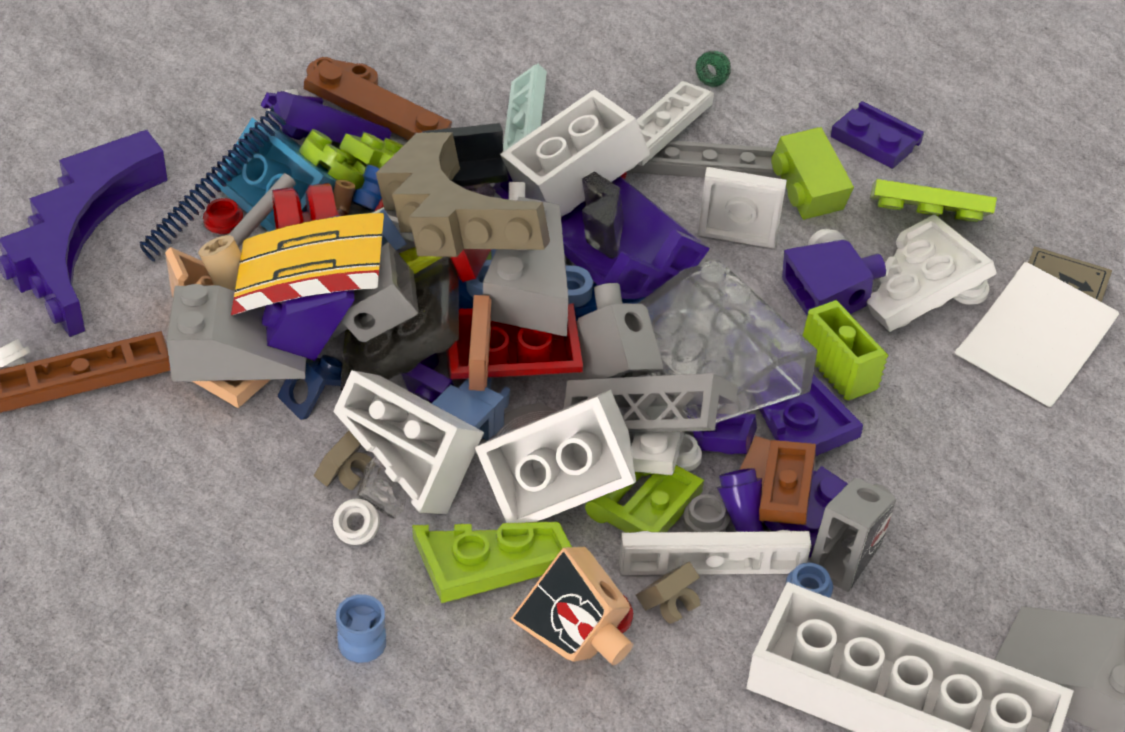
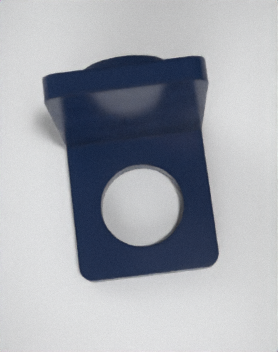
M322 355L321 358H316L315 361L306 359V378L303 379L308 386L306 400L299 404L294 398V386L300 379H286L278 393V398L300 420L307 419L325 385L345 386L351 371L340 360L329 355Z

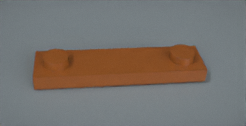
M323 60L304 79V90L372 123L389 128L392 133L407 140H410L416 133H422V131L448 129L452 126V121L326 60Z
M158 331L0 369V413L171 371L168 348L163 333Z

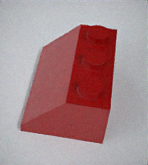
M573 303L568 304L567 337L491 321L488 377L583 372ZM473 308L445 310L446 356L450 379L469 378Z

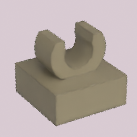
M348 430L324 456L314 477L328 487L338 476L344 487L354 490L361 478L352 472L351 467H356L367 475L375 463L367 454L358 452L361 443Z
M689 561L660 577L637 593L636 597L645 611L660 604L662 617L665 621L672 624L683 618L676 608L677 599L683 602L688 611L701 605L697 593L687 588V586L699 579L700 576Z

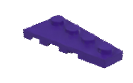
M762 321L727 334L726 348L775 440L816 444V456L861 437L863 424Z

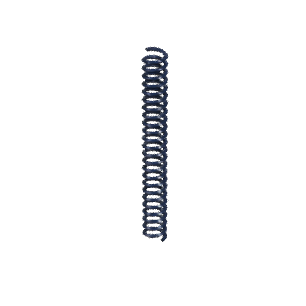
M271 106V111H265V116L260 117V122H255V128L250 127L249 133H244V139H238L239 144H234L233 150H228V156L223 155L222 161H217V167H211V172L206 173V178L200 179L201 184H195V190H189L190 195H185L184 201H178L179 207H173V213H167L168 219L162 218V224H156L157 230H151V236H145L146 242L140 241L141 250L151 261H155V258L144 246L148 247L158 256H161V253L153 246L150 240L159 245L163 250H166V246L161 243L155 234L163 238L168 244H172V241L160 228L167 231L173 238H177V234L169 228L166 222L175 227L179 232H183V229L176 224L172 217L179 220L185 227H188V223L177 211L184 214L190 221H194V218L182 205L188 207L195 215H199V211L190 204L188 199L196 203L201 209H205V206L197 200L194 194L201 197L207 204H210V200L203 195L199 188L206 191L212 198H216V195L208 189L204 182L210 184L217 192H221V189L211 180L210 176L215 178L223 187H227L226 182L217 175L215 170L220 172L228 181H232V177L222 169L220 164L225 166L233 175H237V171L227 163L226 159L231 161L239 170H243V166L233 158L231 153L236 155L244 164H248V160L238 152L237 148L241 149L249 158H254V156L243 146L242 142L246 143L255 153H259V149L249 141L247 136L252 138L260 147H264V143L254 135L253 131L257 132L266 142H270V139L259 129L258 125L262 126L271 136H275V132L264 123L263 119L268 121L277 131H280V126L268 114L274 116L280 124L286 125L285 120L276 114L273 106Z

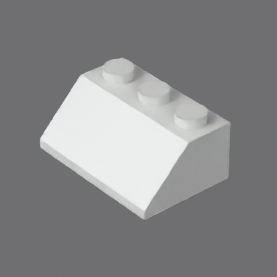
M611 390L494 437L475 447L506 523L538 522L636 482L629 431Z

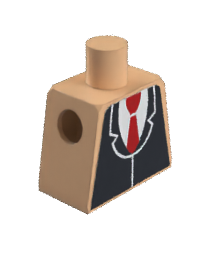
M586 547L563 548L510 618L522 629L567 660L573 662L591 659L599 652L612 665H616L628 655L633 647V643L616 628L629 612V602Z

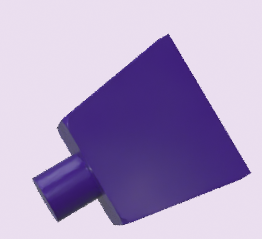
M846 240L784 250L782 280L806 316L810 309L835 300L850 314L868 305L867 301L871 297L873 280L886 275V265L880 254L877 253L861 258L851 243Z

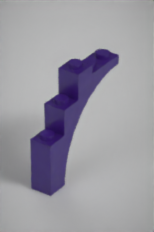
M147 129L60 159L62 176L57 178L59 188L29 198L33 215L28 216L30 227L0 238L2 256H0V271L4 279H12L21 293L32 289L37 299L44 297L46 300L45 307L51 321L54 324L61 323L69 337L85 331L80 302L72 287L74 267L83 245L96 227L116 208L139 193L168 181L164 152Z

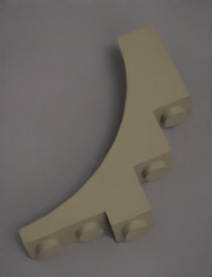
M452 132L416 133L376 172L384 210H396L400 232L413 233L418 256L457 257L463 249L544 250L550 243L543 202L489 197L466 190L452 182V179L460 170Z

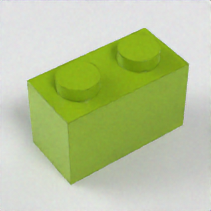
M822 127L780 136L771 158L772 167L777 176L787 180L786 188L789 201L792 206L797 208L802 219L805 220L844 210L854 186Z

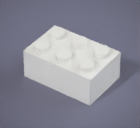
M594 89L500 155L513 182H525V196L529 199L559 204L562 217L570 213L576 206L593 194L603 190L606 185L623 173L633 169L639 162L651 154L636 118Z

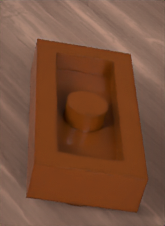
M779 440L770 441L759 508L760 521L806 525L816 458V444Z

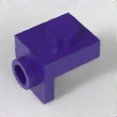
M423 339L416 349L411 350L406 355L400 373L409 392L432 404L450 385L454 386L451 379L434 371L439 363L433 343Z
M702 404L691 405L687 417L689 419L701 418ZM717 411L715 431L689 432H693L701 451L747 454L757 430L756 414Z

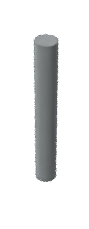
M284 173L228 234L234 237L238 247L273 210L272 190L291 188L296 185V182L288 174Z

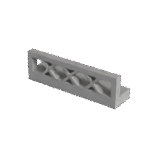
M714 373L567 380L563 409L611 390L618 408L631 407L623 416L629 433L715 431L718 404L736 403L738 385ZM702 404L701 418L689 419L682 410L686 405ZM649 406H668L656 420H651L645 412Z

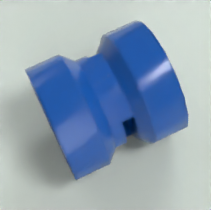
M367 165L363 174L365 182L362 188L356 190L352 202L374 212L382 198L376 176L379 168Z

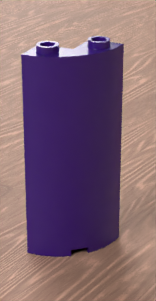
M509 172L507 182L495 183L492 188L502 199L508 200L509 182H513ZM621 176L606 185L600 192L593 194L580 203L570 213L561 217L564 255L576 266L586 269L590 273L593 282L597 285L607 283L620 284L621 297L623 299L652 296L654 289L666 283L671 286L675 285L702 261L710 249Z

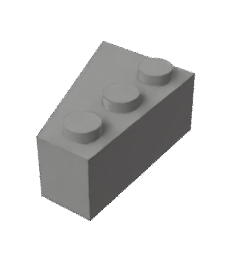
M518 197L517 201L543 202L550 243L544 250H496L483 280V295L489 296V299H491V321L567 337L569 299L560 205Z

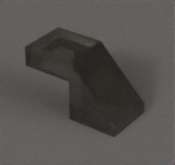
M593 172L582 178L586 207L581 210L586 242L613 259L618 256L624 224L620 187L598 173Z

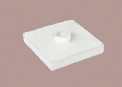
M707 167L698 236L775 249L787 180Z

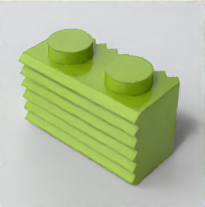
M837 300L808 311L799 348L800 351L805 352L804 356L809 357V361L813 362L814 367L819 368L818 372L824 373V378H829L828 383L834 384L833 388L838 390V394L844 395V400L850 401L876 391L880 387L879 383L884 375L882 371L886 368L884 365L887 363L886 359L889 356L887 352Z

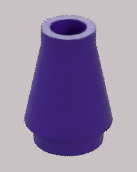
M755 468L741 469L719 475L721 486L717 487L736 532H764L759 513L762 496V478H757Z

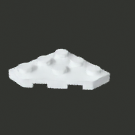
M934 214L900 232L896 240L898 249L894 256L888 257L885 263L886 275L880 278V287L877 292L871 293L867 304L871 315L891 332L908 325L913 319L943 306L948 300L968 289L978 287L983 281L996 275L997 272L993 260Z

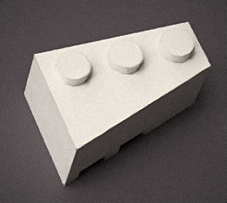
M351 370L333 412L367 451L374 453L385 466L386 470L384 472L393 482H398L413 499L411 503L419 513L447 514L475 454V447L479 445L484 432L380 375Z

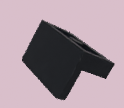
M500 123L422 131V133H453L460 170L452 179V182L463 187L508 181V170L500 155L503 152V130Z

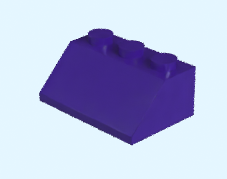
M354 290L305 296L266 305L262 317V325L266 326L267 346L315 361L354 302Z

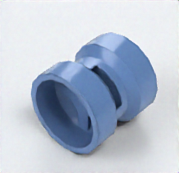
M366 594L353 595L346 598L339 604L336 610L338 648L345 658L353 662L365 663L375 660L383 653L386 647L385 609L379 600Z

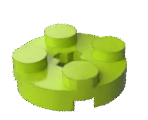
M312 129L300 147L299 152L313 165L317 166L320 163L329 170L327 174L334 179L350 181L355 184L356 190L362 188L365 182L363 174L367 164L341 148L338 149L330 145L332 140L329 137Z

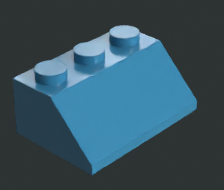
M252 117L239 139H244V133H249V128H255V122H260V120ZM265 123L275 132V136H271L262 126L258 125L259 129L269 137L270 142H266L257 132L253 131L254 135L264 143V147H260L252 138L248 136L247 138L259 149V153H255L244 142H242L243 146L253 154L254 158H249L239 148L237 150L248 160V164H244L236 155L231 153L233 158L243 166V170H239L231 161L226 159L227 163L237 171V175H233L222 165V169L232 177V181H228L220 172L217 175L226 182L227 187H223L215 178L213 179V182L225 195L248 213L278 179L286 173L296 182L293 188L299 195L302 212H307L305 194L309 185L330 183L332 191H334L337 180L328 175L329 170L320 163L315 166L299 152L301 145L285 135L281 129L277 131L271 125ZM273 210L260 223L268 232L276 230Z

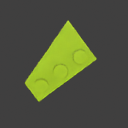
M559 522L503 523L498 530H472V524H454V531H429V525H412L414 542L441 603L540 577L563 548L572 547Z

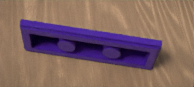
M282 90L280 92L277 91L276 99L282 118L290 126L307 132L315 129L339 143H342L345 134L362 137L364 132L383 141L385 138L390 139L392 132L389 128Z

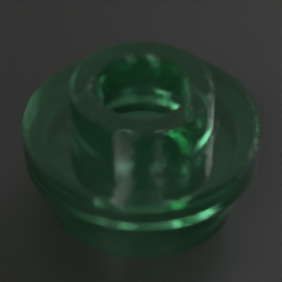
M707 51L696 61V74L704 84L711 87L720 86L728 80L731 74L730 60L722 52ZM708 65H712L715 68L716 75L710 72Z

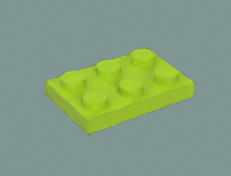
M876 179L872 183L870 199L878 200L877 207L901 210L904 204L917 206L916 213L930 216L934 214L936 216H939V214L943 215L944 210L956 212L955 219L969 222L983 221V216L993 214L997 197L881 179Z

